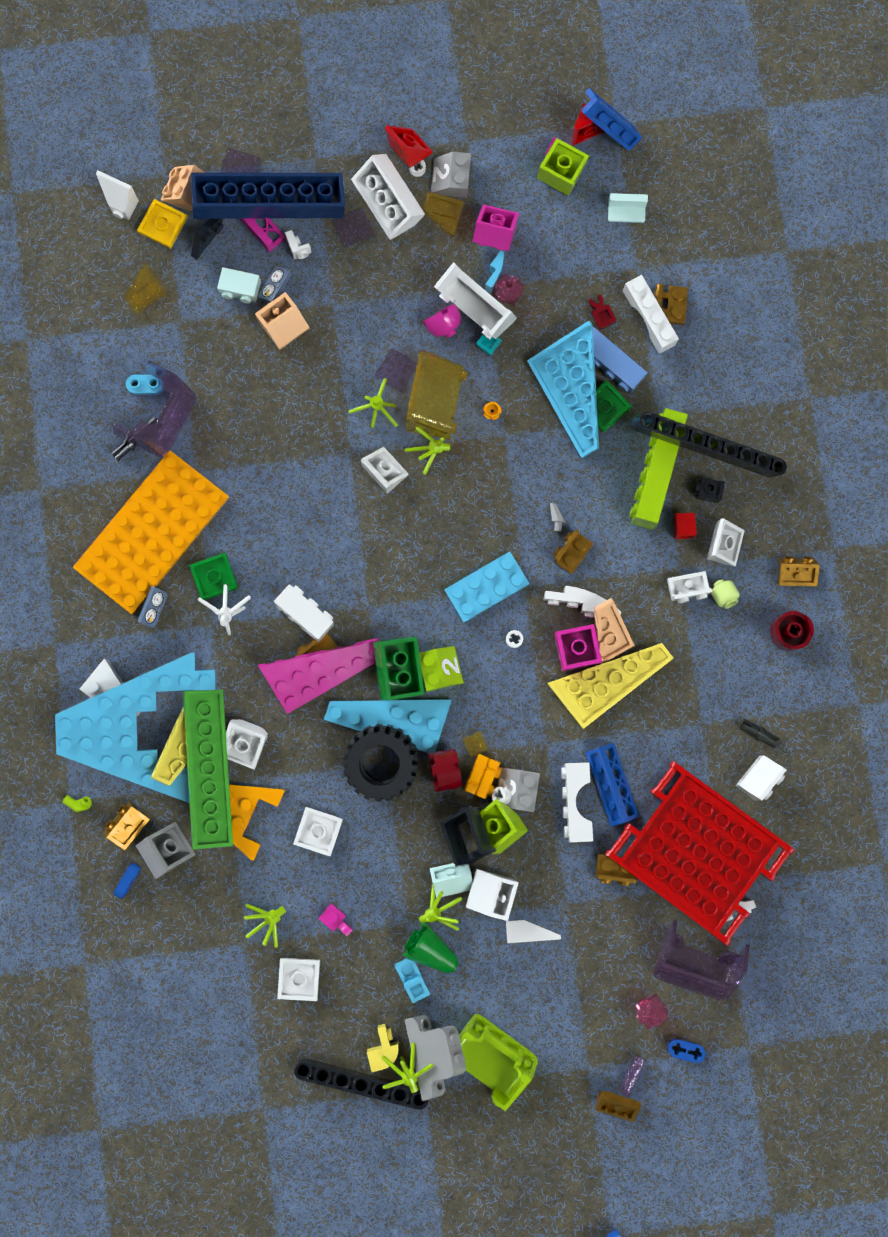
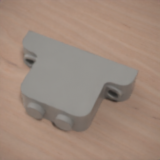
M426 1015L404 1019L410 1047L411 1043H415L414 1066L416 1072L431 1063L434 1065L431 1069L417 1077L422 1101L442 1096L445 1092L444 1079L461 1075L466 1070L458 1030L453 1025L433 1029L430 1019Z

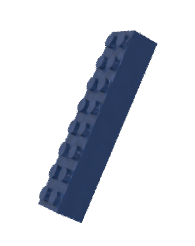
M191 173L193 219L343 218L345 197L342 173Z

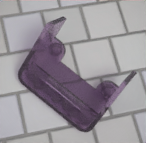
M148 361L146 372L160 379L162 388L171 395L155 426L143 422L138 424L135 430L131 432L115 423L113 434L157 457H164L171 450L196 401V394L176 374Z
M673 920L664 936L655 964L654 976L661 981L717 1000H727L747 972L750 945L746 944L740 954L726 951L717 958L683 946V937L676 933L678 921Z

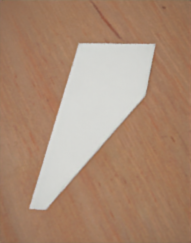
M525 920L506 921L507 943L561 939V935Z

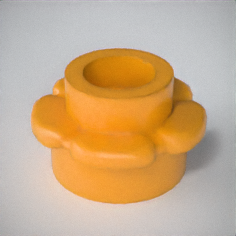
M490 402L483 407L484 416L487 419L496 420L499 418L502 409L496 402Z

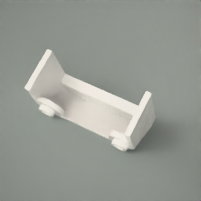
M454 262L434 286L441 292L439 297L446 303L449 301L455 303L459 309L484 329L482 333L489 339L492 337L496 339L517 319L510 310L506 309L466 275Z

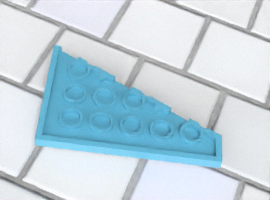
M587 321L527 360L581 458L599 449L593 325L591 321Z

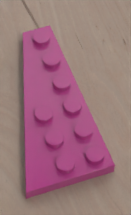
M375 638L357 642L354 645L339 646L332 650H322L295 656L292 659L259 664L258 667L288 714L376 663L373 642L379 640Z

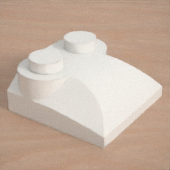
M232 719L226 731L227 759L255 770L268 733L262 727L240 719Z

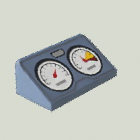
M275 266L257 298L269 304L279 297L292 276L291 271Z
M152 586L138 622L155 628L168 593Z

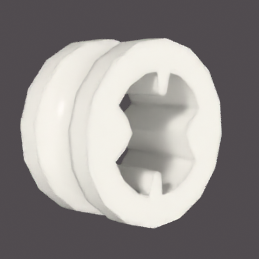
M424 160L417 163L420 164L421 170L419 168L418 171L414 170V166L409 168L413 176L420 177L425 173L426 165Z
M517 630L510 631L506 636V643L511 648H517L523 642V635ZM510 635L519 636V643L510 642L509 639L512 638Z
M496 787L492 793V800L494 801L499 798L507 805L511 800V791L508 788Z

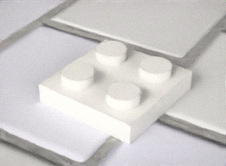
M306 807L293 844L331 857L343 819Z
M280 958L277 999L317 1001L320 960Z

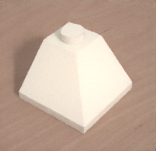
M97 171L96 175L112 214L119 219L125 218L129 220L139 202L132 186Z

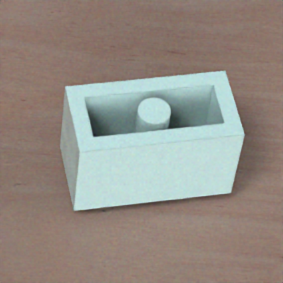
M222 267L217 289L219 294L225 299L237 298L244 303L256 302L261 280L259 275Z

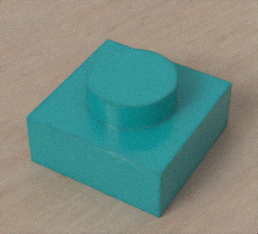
M483 334L476 342V346L491 356L502 343V340L498 337L496 339L493 337L489 339Z

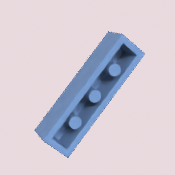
M593 327L595 368L599 367L604 371V375L609 380H614L618 383V387L622 391H628L631 394L643 381L648 372Z

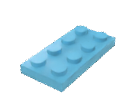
M508 552L444 589L464 623L528 586L529 582L511 552Z

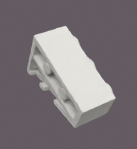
M289 584L274 600L276 609L283 611L292 622L297 623L302 630L319 642L334 626L333 617L325 610L321 612L317 608L319 605L313 599L309 598L307 600L303 596L304 592L296 585L292 587Z
M104 658L81 686L80 690L92 698L123 684L111 662Z

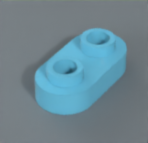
M131 375L126 380V388L134 395H157L165 387L164 381L158 375ZM137 381L138 385L132 386V383ZM153 381L157 382L156 386H151V383Z

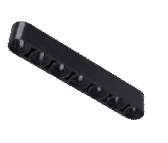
M307 1058L300 1059L294 1068L295 1076L302 1081L417 1110H422L428 1105V1100L421 1103L414 1100L417 1094H421L420 1089L415 1093H411L409 1086H405V1084L387 1088L384 1093L376 1091L377 1085H386L395 1082L394 1080ZM306 1065L309 1068V1072L306 1074L301 1073L299 1066ZM326 1070L328 1077L325 1079L320 1078L318 1071ZM343 1074L347 1077L348 1081L340 1083L337 1080V1076ZM363 1079L367 1082V1086L359 1088L356 1082ZM402 1089L406 1095L403 1098H398L395 1095V1091Z

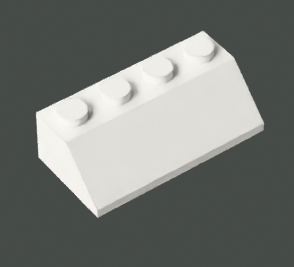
M387 154L372 155L351 179L390 240L415 226L425 215Z

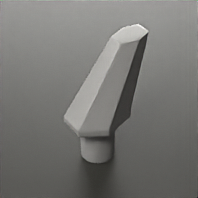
M550 503L552 522H555L554 531L561 532L562 523H566L558 505Z

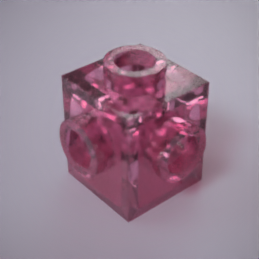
M504 274L503 278H498L495 283V296L500 302L515 306L524 290L525 284L519 282V279L513 275Z
M657 993L649 998H643L636 1004V1017L639 1023H644L648 1030L661 1025L663 1021L668 1019L667 1008Z

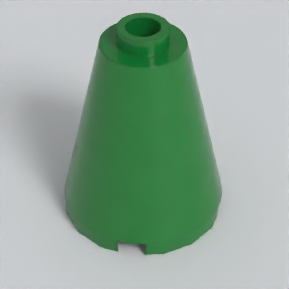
M425 922L421 923L419 926L422 928L419 931L415 929L406 942L404 949L407 951L402 953L403 957L446 974L453 973L459 964L457 962L458 957Z

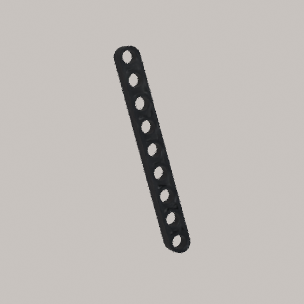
M652 412L637 414L631 420L632 428L637 432L766 477L780 476L787 470V464L781 458Z

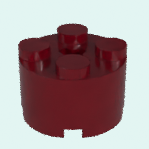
M789 611L778 616L770 628L773 643L780 650L795 651L807 646L814 634L813 622L807 615L799 611ZM794 629L795 633H790L789 630Z
M456 749L428 753L435 792L462 787Z

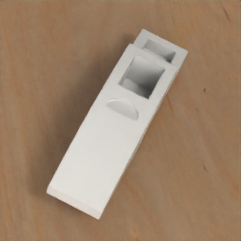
M565 586L564 593L545 591L544 601H548L549 605L558 606L559 603H566L567 607L578 608V605H581L580 613H585V617L595 618L594 607L607 601L597 594L571 586Z

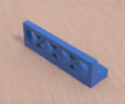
M588 88L586 93L591 100L582 109V112L630 151L643 137L630 121L591 88Z
M614 743L585 752L610 826L625 823L639 817ZM606 749H609L611 759L608 758ZM613 769L617 772V778L613 774ZM620 787L623 789V796L620 794ZM626 806L629 807L631 813L630 816H628L626 812Z

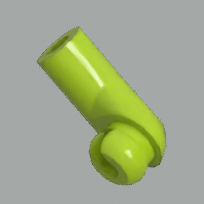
M67 795L62 801L63 804L75 812L88 810L92 805L91 798L87 796L75 800Z

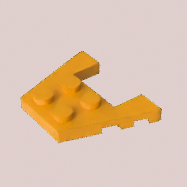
M229 785L233 844L250 860L254 861L261 844L244 837L243 834L259 799L278 807L285 790Z

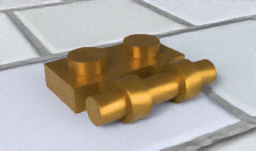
M657 284L654 297L669 323L684 325L688 287L669 286L667 293L663 291V284ZM662 300H667V309L662 308Z

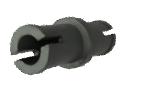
M747 719L742 722L741 725L743 726H740L741 731L753 736L756 741L764 742L771 746V748H775L778 744L776 741L780 740L779 737L766 731L763 726L759 727Z

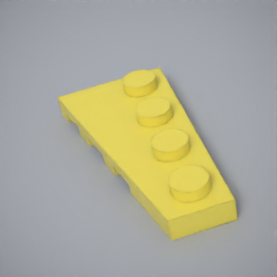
M184 707L150 777L166 786H170L187 764Z

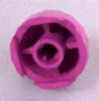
M454 303L424 320L423 324L433 336H446V338H449L456 334L455 329L460 325L461 314Z

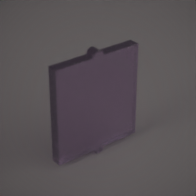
M229 148L226 158L223 160L220 173H257L256 169L260 157Z
M363 208L348 213L343 218L333 219L338 231L337 236H340L345 248L375 236L370 226L371 222L367 219Z
M392 349L375 376L381 380L387 378L386 385H391L401 392L419 364L409 359L406 354L403 355L397 350Z

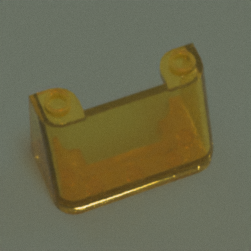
M420 350L406 415L407 432L420 434L415 429L419 427L430 436L450 440L451 434L456 432L457 423H454V416L462 381L466 382L468 370H464L465 366L428 351Z

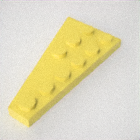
M660 643L547 684L581 728L584 729L670 662L673 656Z

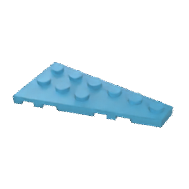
M452 700L330 701L324 720L357 731H362L368 726L373 727L376 724H382V726L393 725V728L404 730L403 733L412 738L411 741L416 745L417 750L433 753L436 751Z

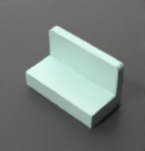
M610 193L608 221L644 223L648 195Z
M451 863L430 868L436 898L440 891H443L442 897L470 891L473 880L469 865L455 867V864Z

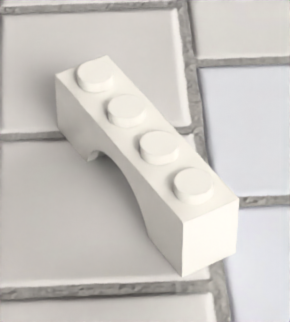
M640 275L625 283L623 293L630 305L636 308L643 317L650 339L657 352L660 354L675 346L679 338L643 276Z
M565 763L564 768H561V778L565 779V787H562V798L566 799V807H563V818H567V826H564V838H568V842L593 841L592 821L582 817L576 808L578 791L582 786L590 783L589 763Z

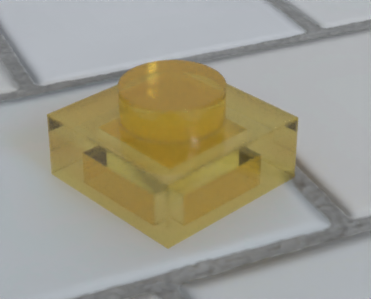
M481 731L463 739L470 757L488 749Z

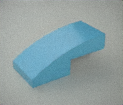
M500 251L490 264L489 271L493 274L485 284V290L490 294L495 289L501 275L504 259L503 251Z
M404 959L394 964L412 1003L430 995L414 961Z

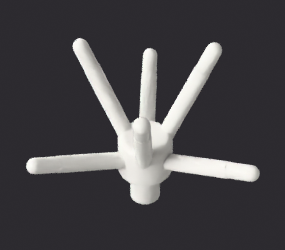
M225 584L223 589V607L220 610L202 598H198V601L218 615L220 625L225 626L227 634L231 635L229 622L232 616L246 609L242 605L250 600L251 596H247L230 609L227 607V585Z

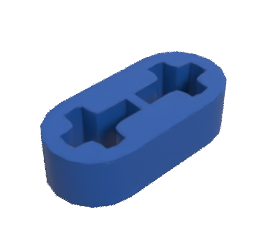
M134 862L131 863L113 895L122 900L128 893L142 867Z
M677 1038L671 1039L668 1042L667 1050L672 1057L694 1063L702 1062L705 1058V1050L700 1044ZM679 1043V1046L684 1048V1051L678 1050L675 1053L672 1046H676ZM698 1048L701 1054L697 1055L696 1058H694L693 1054L688 1053V1050L695 1051Z

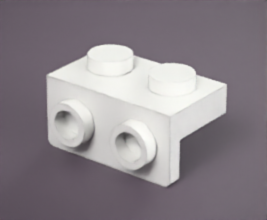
M706 571L667 579L671 601H677L678 604L688 602L689 598L696 597V600L708 598L707 595L712 592L708 585Z

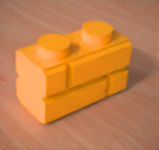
M478 754L464 790L484 799L487 796L491 797L495 787L492 785L494 778H499L502 770L499 767L500 762Z

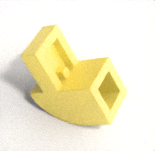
M386 1023L378 1025L381 1046L367 1050L371 1072L389 1067L382 1060V1056H385L394 1063L398 1055L399 1042L390 1043V1040H393L391 1028H387Z

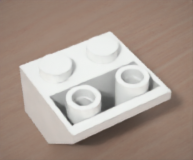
M764 755L759 756L735 786L754 801L767 800L773 793L771 789L775 784L779 785L785 778L783 774L787 770Z
M476 869L466 908L508 921L519 882L509 877Z

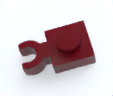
M599 294L597 297L599 303H594L592 298H590L589 306L595 309L591 315L598 329L601 330L615 324L617 320L609 304L603 306L604 299Z

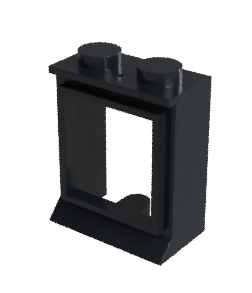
M466 805L460 808V812L451 813L446 816V820L440 822L455 867L470 865L497 851L491 845L479 811L480 806L471 807V805ZM466 821H469L478 846L477 850L469 854L459 829V825Z

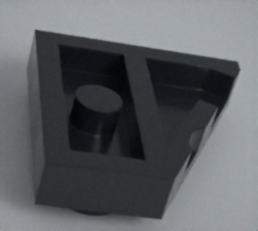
M209 219L195 231L191 252L193 258L197 260L214 237L222 231L224 226L222 224L223 219Z

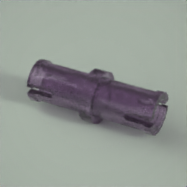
M635 1054L629 1070L625 1071L626 1076L618 1090L620 1093L623 1092V1095L630 1097L636 1081H639L641 1078L639 1075L647 1061L645 1058L642 1059L641 1056Z

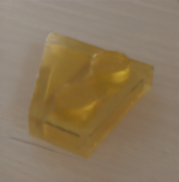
M428 191L423 212L451 237H454L464 201Z
M145 263L124 298L135 314H138L167 293Z

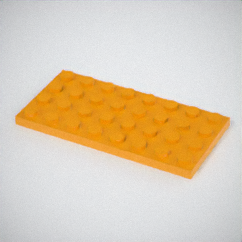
M169 450L73 568L133 615L147 599L151 587H156L229 499V496Z

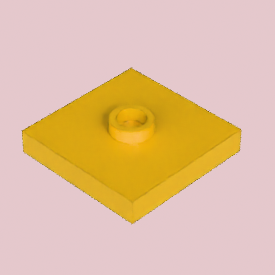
M154 199L137 232L171 249L188 216Z

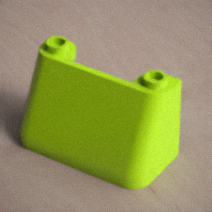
M474 1014L459 1034L466 1071L492 1089L491 1097L493 1103L506 1111L532 1080L538 1060L530 1050L480 1014Z

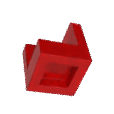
M677 513L673 516L674 539H691L697 535L695 513Z

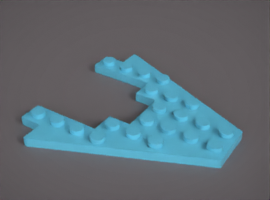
M191 652L55 714L56 754L190 803L187 767H184L170 786L150 778L158 762V749L138 750L137 712L156 711V692L215 690V670H195V652Z

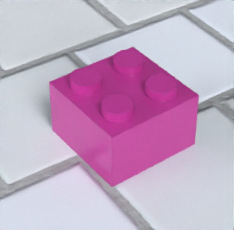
M483 204L476 221L473 242L481 246H491L498 250L509 251L516 232L519 213Z
M594 624L555 632L554 636L562 671L597 665L602 662Z

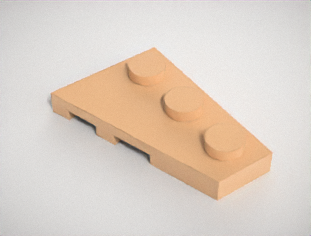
M611 598L594 607L596 636L602 659L601 664L635 645Z

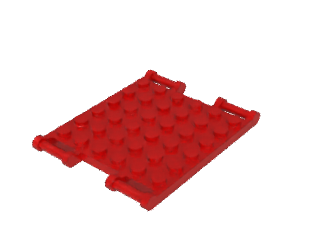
M672 761L669 765L670 768L658 785L650 791L654 797L662 802L641 832L627 823L621 836L604 855L728 947L731 943L730 939L741 923L750 916V913L741 907L739 902L759 874L773 882L782 864L795 850L679 764ZM675 773H679L681 775L666 796L662 791ZM631 834L634 835L636 838L622 858L618 857L617 853ZM780 847L782 852L770 869L767 870L764 868L776 849ZM735 910L738 915L723 935L719 931Z

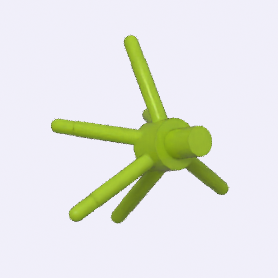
M387 378L383 379L377 396L372 398L364 396V399L370 401V403L348 411L351 414L371 407L373 409L372 428L375 426L376 415L379 410L395 427L398 426L383 408V405L396 408V404L384 402L381 398Z
M419 425L415 429L430 440L429 446L405 448V452L429 450L418 457V460H422L431 455L423 471L425 475L435 455L442 453V451H449L450 444L443 443L444 438L435 440L422 425Z
M432 883L430 908L425 911L424 915L419 917L420 922L432 923L439 921L458 931L459 927L452 923L457 924L459 921L441 917V912L462 901V898L459 897L438 909L436 906L443 895V891H440L435 900V890Z
M246 904L247 908L261 914L244 916L245 920L264 918L265 921L246 934L245 937L249 938L268 924L269 929L262 944L266 946L273 930L274 947L277 948L276 923L280 921V916L286 913L284 907L281 906L277 910L272 909L267 912Z
M411 1043L410 1069H408L404 1057H400V1064L404 1072L385 1056H382V1060L402 1077V1080L383 1085V1089L405 1084V1086H409L411 1093H415L419 1090L416 1084L417 1077L431 1069L434 1065L431 1063L420 1071L414 1072L415 1043Z

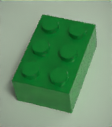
M409 636L373 642L381 700L389 701L425 695L417 637Z

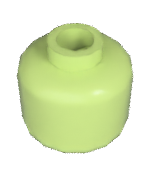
M724 579L715 582L711 592L717 605L725 609L736 605L740 596L734 583L730 580L724 581Z

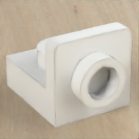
M292 230L285 232L293 258L304 259L308 257L311 253L309 243L301 246L298 235L294 236Z

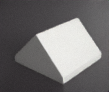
M384 447L361 460L362 467L387 494L409 475Z
M720 519L715 524L707 560L736 567L745 530L725 519Z

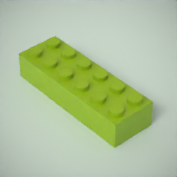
M665 408L663 413H659L660 416L683 424L686 423L688 414ZM651 437L649 442L651 449H649L644 460V464L647 466L644 467L640 474L639 482L642 484L639 485L635 492L634 500L637 502L631 508L629 518L632 519L631 524L653 530L659 522L679 446Z

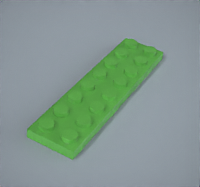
M223 690L184 691L183 704L192 850L233 846Z

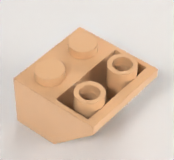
M195 165L174 167L169 174V181L162 191L161 201L187 211H192L191 173L205 172Z
M286 292L255 313L257 321L279 350L310 329L297 306Z

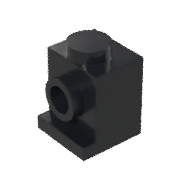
M701 478L699 482H696L694 493H697L696 499L719 503L722 500L725 481ZM707 486L712 487L713 491H708Z

